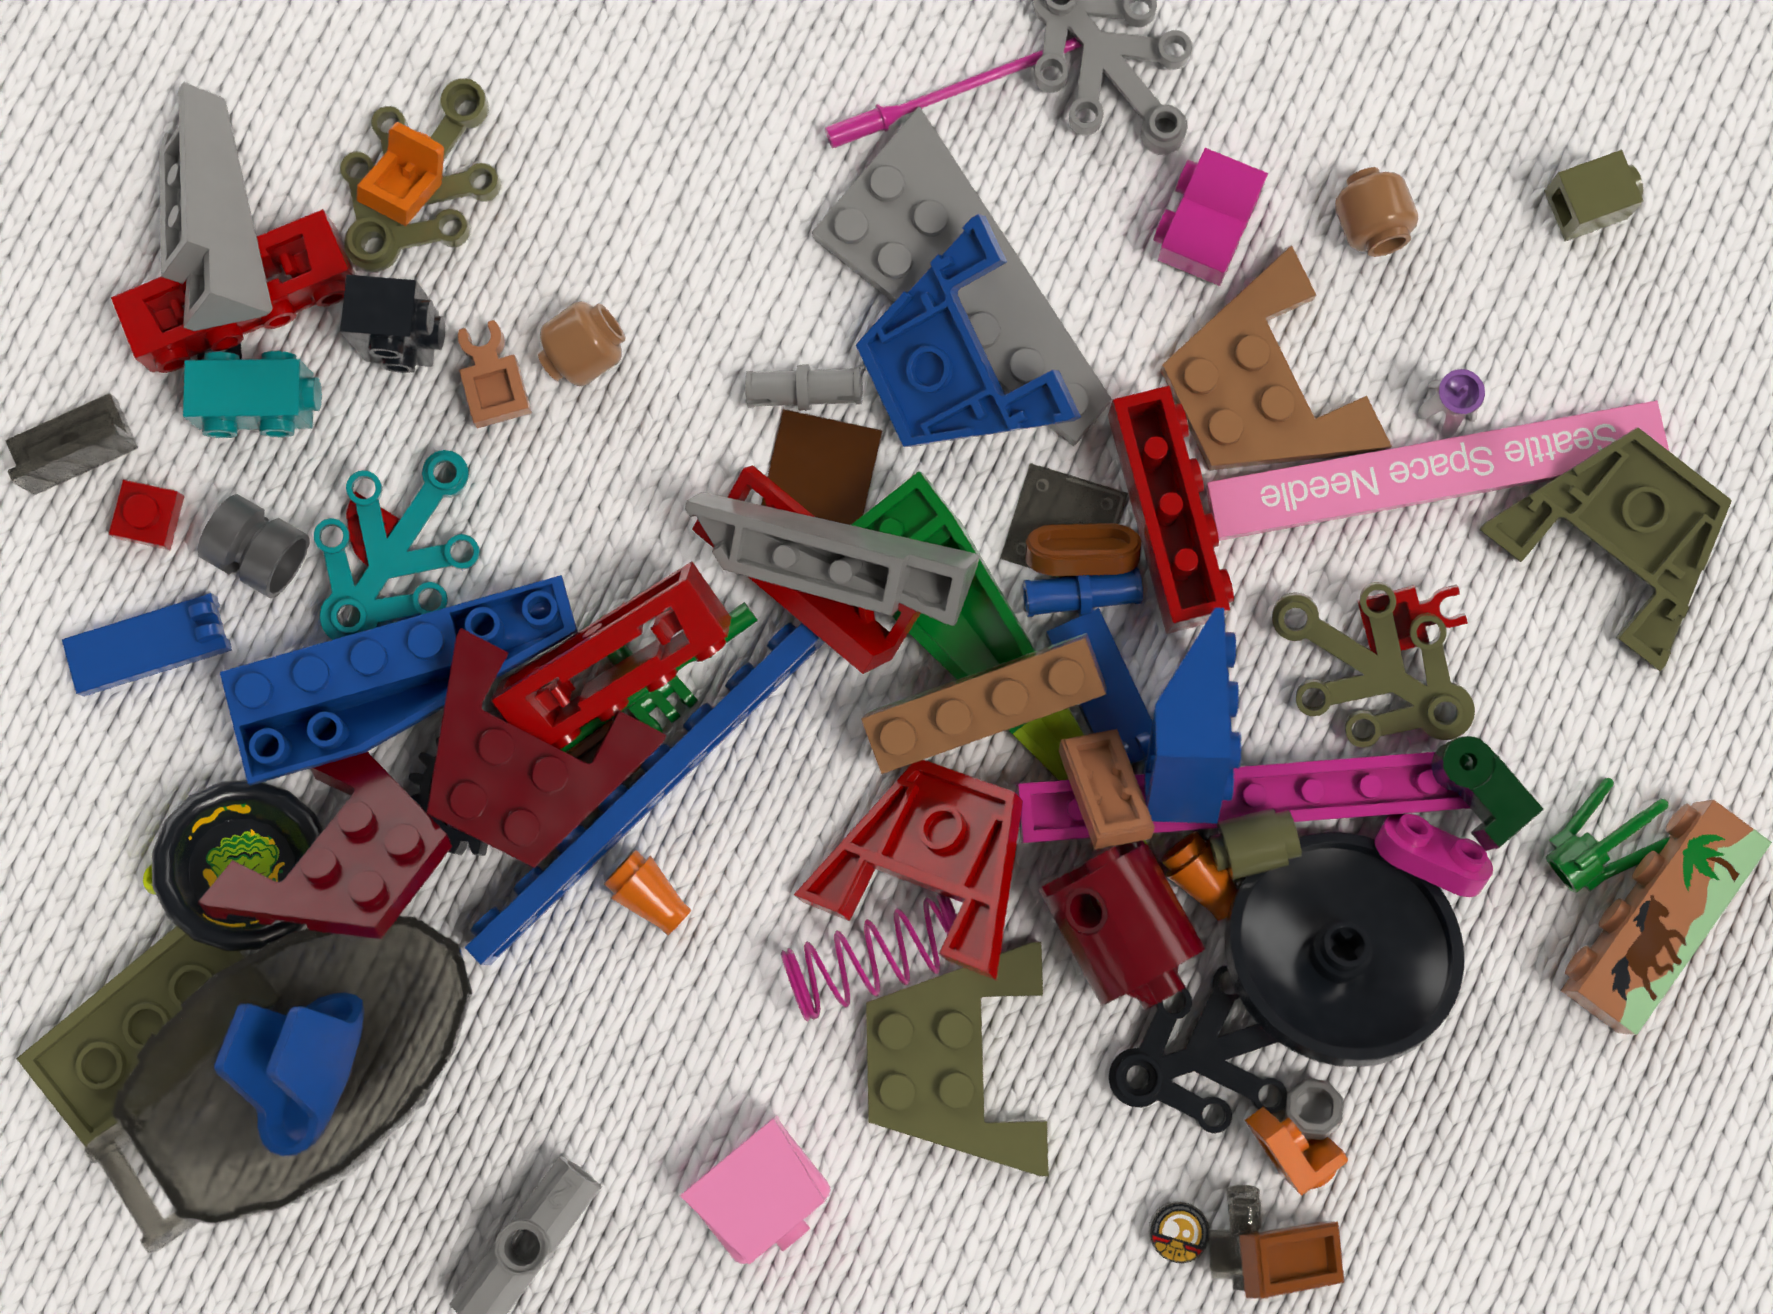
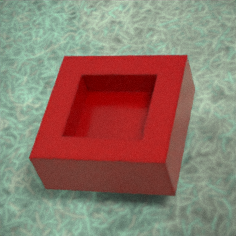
M123 480L109 535L124 541L171 550L185 496L178 491Z

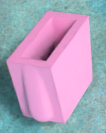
M775 1116L683 1192L680 1197L697 1212L736 1262L751 1264L775 1243L783 1252L810 1229L804 1219L826 1201L830 1194V1185L785 1129L778 1116Z

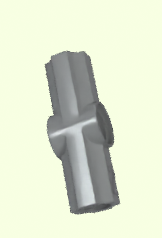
M559 1156L512 1221L499 1232L494 1245L449 1305L457 1314H508L541 1268L552 1259L556 1248L602 1186L580 1166L564 1156ZM527 1229L538 1237L540 1252L537 1259L525 1261L515 1254L512 1240L517 1230Z

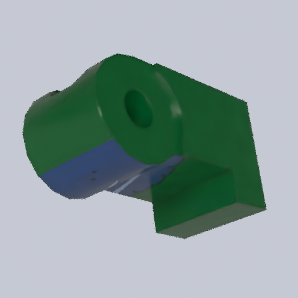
M1472 736L1459 737L1441 745L1434 753L1431 763L1432 774L1437 783L1442 787L1457 792L1482 821L1470 833L1485 851L1500 848L1544 810L1500 757L1481 739Z

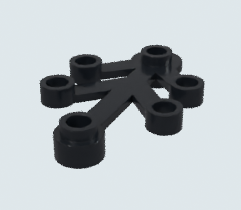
M1227 965L1220 966L1213 972L1210 979L1212 992L1184 1049L1162 1056L1177 1019L1185 1017L1191 1010L1192 997L1190 992L1186 988L1179 991L1184 998V1006L1177 1013L1168 1012L1163 1006V1001L1155 1005L1157 1010L1140 1046L1122 1051L1114 1058L1110 1065L1108 1081L1111 1091L1118 1100L1131 1107H1146L1156 1101H1160L1194 1118L1198 1126L1209 1133L1223 1132L1232 1121V1110L1226 1101L1213 1096L1203 1099L1170 1080L1194 1071L1250 1099L1257 1110L1264 1106L1259 1100L1260 1089L1264 1085L1272 1084L1279 1091V1100L1274 1106L1265 1108L1271 1114L1278 1113L1284 1109L1288 1091L1281 1081L1269 1077L1260 1078L1225 1061L1278 1042L1258 1023L1218 1037L1234 1001L1239 998L1237 992L1226 994L1219 987V977L1222 973L1229 971ZM1139 1065L1147 1070L1148 1082L1144 1087L1134 1089L1127 1082V1073L1130 1068ZM1209 1104H1219L1223 1109V1120L1217 1126H1209L1203 1120V1110Z

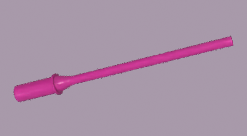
M1076 38L1066 41L1064 53L1083 46ZM1043 50L900 105L880 106L877 104L872 110L825 127L829 144L834 149L881 130L886 132L889 130L888 127L902 116L914 112L919 106L922 109L1036 65L1043 55Z

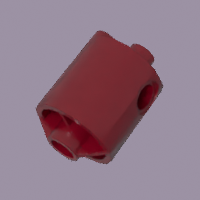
M1143 840L1113 847L1085 862L1079 868L1058 877L1038 889L1102 1006L1125 994L1138 999L1143 1010L1164 1001L1185 988L1178 974L1179 965L1205 950L1203 943L1148 844H1145Z

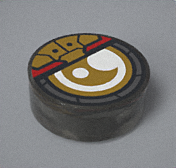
M1170 1201L1163 1204L1154 1212L1149 1222L1148 1232L1152 1246L1164 1259L1170 1262H1191L1200 1257L1209 1244L1210 1227L1207 1218L1197 1207L1188 1202Z

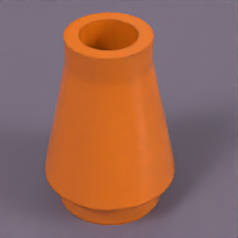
M1195 831L1169 849L1162 857L1161 862L1168 869L1166 873L1167 878L1209 910L1217 921H1221L1228 915L1237 888L1227 869L1217 870L1209 839L1204 840L1198 831Z
M636 849L604 882V885L613 892V895L610 897L612 900L656 925L666 935L674 931L692 910L679 897L652 856L644 858Z

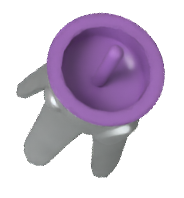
M1466 369L1453 370L1446 374L1443 379L1435 380L1428 384L1430 389H1436L1437 392L1419 407L1418 416L1421 419H1426L1441 411L1445 412L1446 417L1441 430L1443 437L1453 436L1467 414H1469L1471 422L1477 420V410L1484 403L1485 387L1482 380L1474 372Z

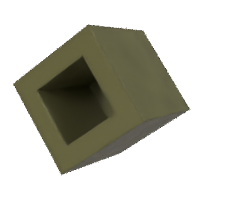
M1622 150L1558 172L1544 190L1565 242L1627 220L1644 202L1642 198L1644 189L1641 176L1635 166L1628 165Z

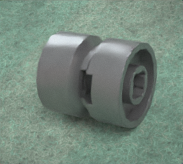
M239 494L232 495L221 503L206 524L197 548L198 557L229 575L239 571L241 582L270 599L274 598L286 589L300 569L309 548V536L280 518L269 522V519L264 516L265 510Z

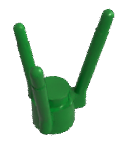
M1605 778L1596 790L1591 793L1566 827L1549 840L1550 844L1555 848L1546 856L1549 866L1572 892L1577 893L1584 887L1591 892L1606 879L1639 865L1643 858L1651 851H1656L1658 854L1662 851L1670 837L1661 839L1603 866L1610 860L1607 853L1665 811L1669 806L1668 801L1659 799L1599 842L1588 832L1579 838L1576 836L1614 785L1611 778Z

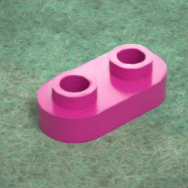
M1392 814L1388 816L1375 836V846L1387 862L1459 896H1477L1493 874V865L1481 845L1473 840L1459 838L1432 826L1425 819L1415 814Z

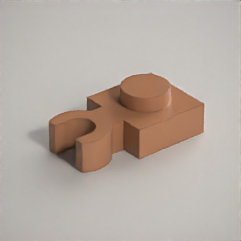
M495 320L488 321L491 337L484 346L473 345L471 336L466 328L459 329L458 341L462 350L475 363L474 366L460 369L459 372L472 420L477 429L532 413L516 356L513 354L500 358V354L505 346V338Z

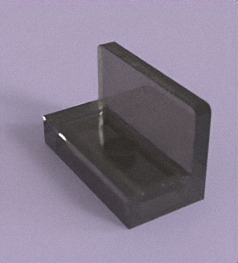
M111 393L5 440L16 465L7 471L11 482L33 495H37L138 449L118 399Z

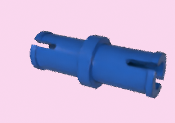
M1138 567L1130 572L1118 575H1080L1033 581L1023 580L1022 585L1027 617L1077 610L1079 616L1091 614L1093 608L1133 603L1137 605L1142 604L1143 584Z

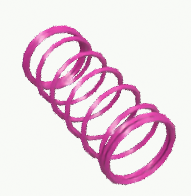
M937 894L941 911L931 898L926 897L923 901L924 916L934 964L905 913L899 908L895 909L894 924L904 976L876 926L871 920H865L864 933L875 989L864 973L845 936L836 930L834 933V943L845 1001L834 985L814 946L806 941L804 952L813 992L814 1009L793 950L789 948L787 951L782 950V961L804 1020L809 1022L810 1018L813 1020L818 1019L821 1010L811 955L837 1001L845 1008L850 1005V990L841 943L868 991L873 996H879L880 981L870 930L898 979L904 985L909 984L910 971L899 916L929 969L933 973L938 974L940 962L929 905L948 935L957 916L951 899Z

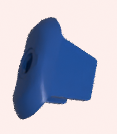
M342 992L319 997L306 1007H292L287 1016L253 1004H240L237 1007L216 1059L214 1069L232 1088L255 1107L258 1116V1132L262 1144L272 1153L281 1156L297 1155L315 1145L325 1132L348 1081L363 1030L364 1005L363 1000L357 995Z

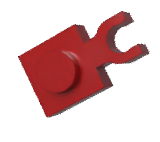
M1457 584L1438 589L1429 599L1423 601L1418 600L1414 585L1393 590L1396 597V606L1392 613L1401 651L1417 647L1410 637L1409 628L1413 619L1420 614L1432 613L1437 615L1447 628L1468 624L1465 613L1447 617L1440 612V604L1445 598L1460 595ZM1386 592L1367 597L1366 599L1367 606L1375 611L1383 610L1389 603V596ZM1357 600L1369 648L1377 654L1369 616L1363 612L1360 601ZM1431 621L1421 623L1417 628V637L1421 641L1429 642L1426 626L1436 623Z

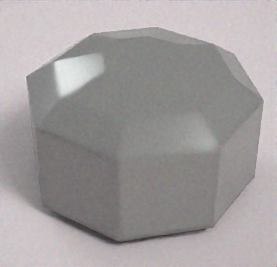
M1305 1078L1287 1093L1285 1119L1289 1117L1305 1139L1324 1140L1340 1127L1343 1115V1097L1329 1081Z

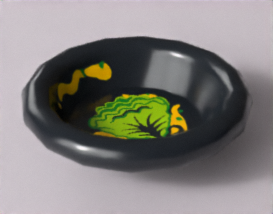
M247 780L221 781L188 796L164 821L151 853L153 889L167 918L194 941L227 952L266 949L296 935L305 924L275 920L272 925L260 924L256 917L228 914L226 919L213 918L205 913L198 901L232 860L273 881L282 882L324 829L316 813L286 789L265 782L250 786Z

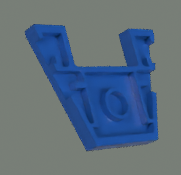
M977 214L970 218L962 227L964 230L962 234L942 255L938 254L930 262L931 268L909 292L904 291L856 344L903 447H916L1067 423L1081 418L1059 370H1051L1006 395L996 377L958 296V291L961 288L1007 263L992 228L984 215Z

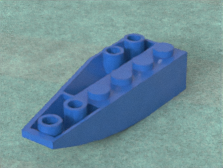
M562 575L221 671L220 676L247 783L250 786L366 753L442 710L445 707L455 639L460 628L509 653L496 678L576 634L578 630Z

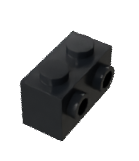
M346 275L340 332L366 362L381 363V368L398 373H413L416 366L433 367L435 350H442L444 345L445 319L443 316H439L433 301L429 299L417 280Z

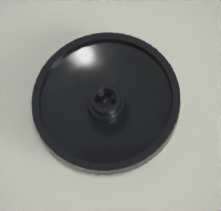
M1323 832L1299 837L1302 852L1300 857L1288 859V866L1246 876L1230 905L1226 919L1224 943L1226 963L1235 990L1250 1015L1269 1035L1290 1050L1306 1058L1343 1067H1366L1395 1060L1417 1048L1433 1034L1447 1018L1456 1002L1462 984L1465 961L1462 934L1456 915L1440 887L1387 862L1378 852L1375 846V839L1342 832Z

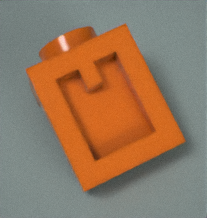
M1264 1106L1244 1120L1279 1174L1301 1196L1310 1189L1319 1188L1328 1183L1336 1174V1170L1348 1162V1158L1343 1150L1329 1137H1326L1324 1140L1310 1139L1307 1141L1289 1117L1280 1122Z

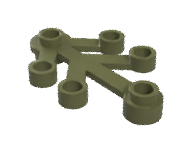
M456 79L450 82L442 91L440 102L445 116L431 135V138L444 147V160L465 129L479 126L488 115V99L482 87L471 79ZM472 101L477 104L473 113L467 116L458 114V109L462 103ZM393 106L381 107L374 113L371 120L372 128L381 141L383 155L388 151L389 133L381 131L382 124L387 119L395 118L399 120V123L409 127L402 112ZM363 152L349 153L342 160L340 172L350 187L356 221L346 232L344 248L350 261L359 269L367 272L383 271L396 262L403 249L439 241L448 247H459L468 240L470 225L465 216L458 210L446 209L441 211L434 220L411 223L404 226L358 202L357 185L375 164ZM486 163L474 164L466 172L442 177V185L425 205L470 195L478 201H490L500 192V178L491 165ZM355 165H368L367 173L363 177L357 179L350 177V172ZM489 175L492 177V182L488 188L478 190L473 187L477 177ZM453 220L461 222V228L457 234L453 236L443 234V227L447 222ZM381 238L383 239V246L378 252L368 253L365 251L366 244L370 239Z
M1382 582L1370 583L1363 588L1359 598L1363 612L1370 619L1377 654L1320 619L1317 605L1309 596L1298 592L1288 593L1275 603L1272 611V622L1280 636L1290 641L1308 639L1362 673L1361 675L1322 682L1317 679L1304 681L1296 691V704L1302 713L1308 716H1320L1329 709L1330 705L1392 692L1412 704L1411 706L1376 715L1367 710L1353 712L1345 723L1346 736L1353 745L1361 748L1370 747L1379 740L1380 736L1419 728L1432 738L1451 740L1463 735L1472 725L1475 716L1474 702L1467 690L1450 681L1443 642L1447 634L1446 627L1437 615L1432 613L1420 614L1413 619L1409 628L1413 643L1422 652L1427 685L1405 672L1392 613L1396 606V597L1391 587ZM1382 590L1388 594L1389 603L1383 610L1375 611L1367 606L1366 599L1372 591ZM1300 608L1307 614L1306 623L1300 628L1289 627L1284 621V616L1288 610ZM1426 621L1434 622L1439 627L1438 636L1430 642L1421 641L1416 634L1418 626ZM1309 688H1318L1325 695L1324 702L1318 707H1309L1303 703V693ZM1441 702H1451L1456 706V714L1449 721H1440L1434 716V710ZM1367 719L1374 724V731L1369 737L1358 738L1352 733V726L1357 720Z

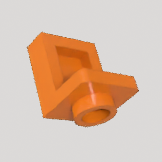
M396 122L389 129L388 151L357 185V201L407 226L442 185L444 147L428 135Z

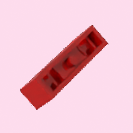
M324 209L257 236L266 279L282 273L280 265H282L285 274L292 277V279L283 283L278 278L267 282L272 311L263 317L197 331L184 328L183 306L185 305L186 280L182 284L164 277H158L111 297L135 359L152 373L157 371L160 373L174 372L184 368L185 360H191L190 357L209 349L213 351L230 349L240 344L245 334L262 327L275 329L291 323L296 318V313L315 305L318 307H328L343 301L346 275H356V272L345 252L344 243L336 225Z
M691 561L500 680L491 701L509 724L561 749L579 736L582 731L580 729L582 725L596 717L601 722L614 717L629 704L628 697L644 687L649 692L661 688L678 673L676 668L694 657L697 662H701L716 654L726 644L724 638L728 636L732 617ZM655 617L654 625L650 629L657 640L587 682L583 687L581 695L571 701L569 700L572 692L575 690L569 679L642 635L644 623ZM683 630V632H681V633H679L678 635H676V636L673 637L674 634H676V633H678L679 631ZM553 680V682H552L551 684H549V685L545 686L544 688H542L544 685H546L547 683H549V682H551V681Z

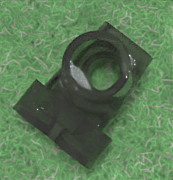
M1235 1185L1227 1188L1230 1230H1209L1211 1279H1232V1289L1245 1291L1239 1235L1257 1233L1262 1229L1260 1189L1250 1185Z

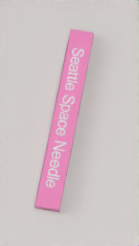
M1658 400L1211 481L1207 482L1205 489L1210 513L1216 524L1219 541L1551 481L1637 427L1668 451L1669 448Z

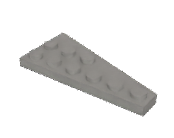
M919 106L812 231L813 239L894 303L904 291L909 292L931 268L930 262L938 254L942 255L964 231L962 227L970 218L977 214L986 216L1007 263L961 288L958 291L959 299L1002 389L1007 394L1051 370L1060 371L1081 418L1073 422L1048 426L1075 447L1109 406L1112 398Z

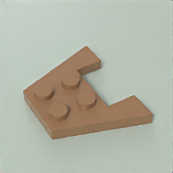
M1292 245L1164 362L1160 369L1167 385H1170L1176 404L1181 403L1184 408L1188 428L1209 471L1359 455L1387 450L1392 447L1367 396L1315 419L1267 321L1307 304L1316 297V293Z

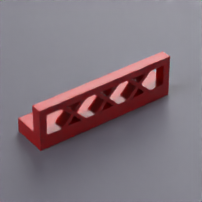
M753 465L743 468L727 497L745 501L751 489H753L765 499L767 507L815 517ZM697 519L692 530L714 548V544ZM748 577L862 674L893 659L921 613L899 603L898 610L901 614L889 632L875 620L874 611Z

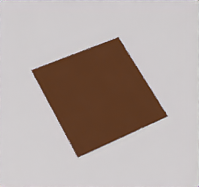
M783 409L768 478L816 518L851 525L864 515L883 430ZM762 498L761 505L766 506L765 499Z

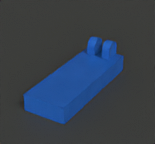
M209 593L62 639L76 694L85 697L232 651L230 640L226 638L218 610L220 608L218 597Z
M1097 608L1091 614L1081 615L1046 631L1045 635L1051 646L1085 633L1088 634L1107 690L1106 695L1078 704L1091 734L1114 729L1118 730L1130 764L1133 765L1146 759L1152 719L1100 609Z

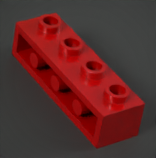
M1170 385L1113 399L1108 419L1166 634L1205 625L1215 608H1224V615L1226 616L1230 611L1229 603L1234 602L1233 587L1226 568L1219 569L1214 547L1219 546L1218 532L1212 514H1204L1199 492L1204 491L1203 477L1197 459H1189L1184 437L1189 436V429L1182 404H1174Z

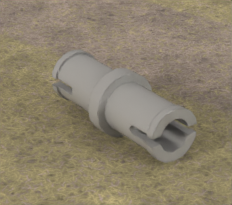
M797 365L796 371H747L745 376L747 407L798 405L799 411L811 410L814 404H862L863 385L861 368L811 370L810 365Z

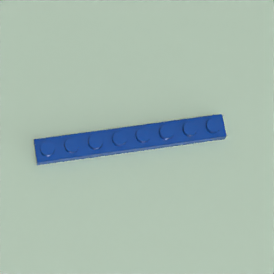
M789 622L781 628L766 645L772 652L756 667L750 662L742 666L727 681L725 687L729 690V693L714 708L708 702L698 708L683 724V728L688 732L672 748L666 743L659 746L642 763L641 769L645 774L630 789L624 784L618 786L598 806V809L603 813L601 817L587 830L582 825L577 826L556 846L555 849L561 855L546 870L543 871L540 866H536L529 871L513 888V891L518 896L502 912L497 907H494L473 925L470 932L475 938L465 949L480 965L491 966L825 642L803 623L796 627L792 622Z

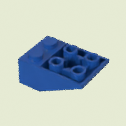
M1215 608L1155 704L1144 768L1145 803L1153 822L1217 824L1222 801H1232L1233 768L1240 767L1241 733L1231 731V717H1237L1239 688L1237 681H1229L1228 668H1234L1236 635L1235 632H1225L1224 608Z

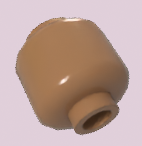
M1377 167L1365 168L1352 174L1346 181L1347 187L1340 192L1335 200V211L1350 247L1357 251L1367 252L1370 257H1380L1391 254L1406 246L1411 241V233L1416 228L1419 217L1404 178L1395 172H1380Z
M578 301L571 304L541 327L540 341L543 350L538 353V358L546 372L554 380L559 381L565 378L576 386H585L621 361V343L625 341V335L615 317L604 305L598 303L592 306L587 302Z

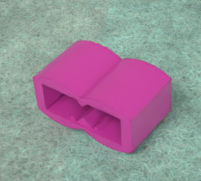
M1208 148L1204 149L1198 163L1188 159L1175 189L1176 192L1184 196L1176 212L1168 209L1165 210L1153 238V241L1162 244L1158 261L1220 286L1263 190L1268 173Z

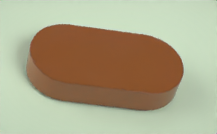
M1115 523L1045 525L1033 530L1027 536L1025 560L1031 569L1049 576L1124 574L1138 566L1142 540L1138 533L1131 528Z

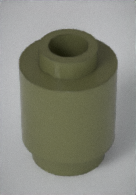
M1273 808L1219 821L1217 823L1218 834L1209 836L1210 848L1217 870L1228 869L1232 880L1288 866V859L1302 855L1297 829L1289 810L1276 813Z

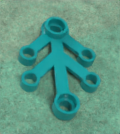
M441 450L431 454L426 459L422 468L424 485L388 538L379 503L382 495V484L379 478L374 473L366 470L357 471L349 477L346 491L351 501L357 507L369 567L355 586L345 550L350 543L348 528L343 522L333 518L325 519L316 526L314 541L318 548L324 552L332 594L323 602L320 610L322 629L330 639L334 640L376 628L379 622L418 614L422 615L447 607L448 597L446 591L442 586L434 582H426L419 585L413 594L382 599L376 598L389 579L451 566L459 570H466L477 563L480 555L478 543L474 538L466 534L455 535L443 545L408 551L442 499L454 497L465 489L469 479V472L465 460L459 454L449 450ZM441 463H450L456 468L457 474L453 481L441 483L434 477V470ZM362 478L370 479L375 483V492L368 499H360L353 492L355 483ZM329 526L339 527L343 532V540L336 547H327L322 543L321 534ZM458 542H467L474 550L472 558L465 563L457 562L451 556V549ZM427 589L438 591L442 597L440 606L433 611H427L419 604L421 593ZM348 605L355 606L360 612V620L353 627H344L338 620L339 611Z

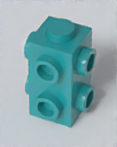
M267 351L261 354V359L240 360V357L233 353L209 352L204 354V360H185L183 417L196 428L202 430V435L213 438H233L237 436L238 430L259 429V434L263 436L281 438L294 436L295 429H313V411H319L322 404L321 383L319 378L314 377V373L301 359H296L295 354L284 351Z

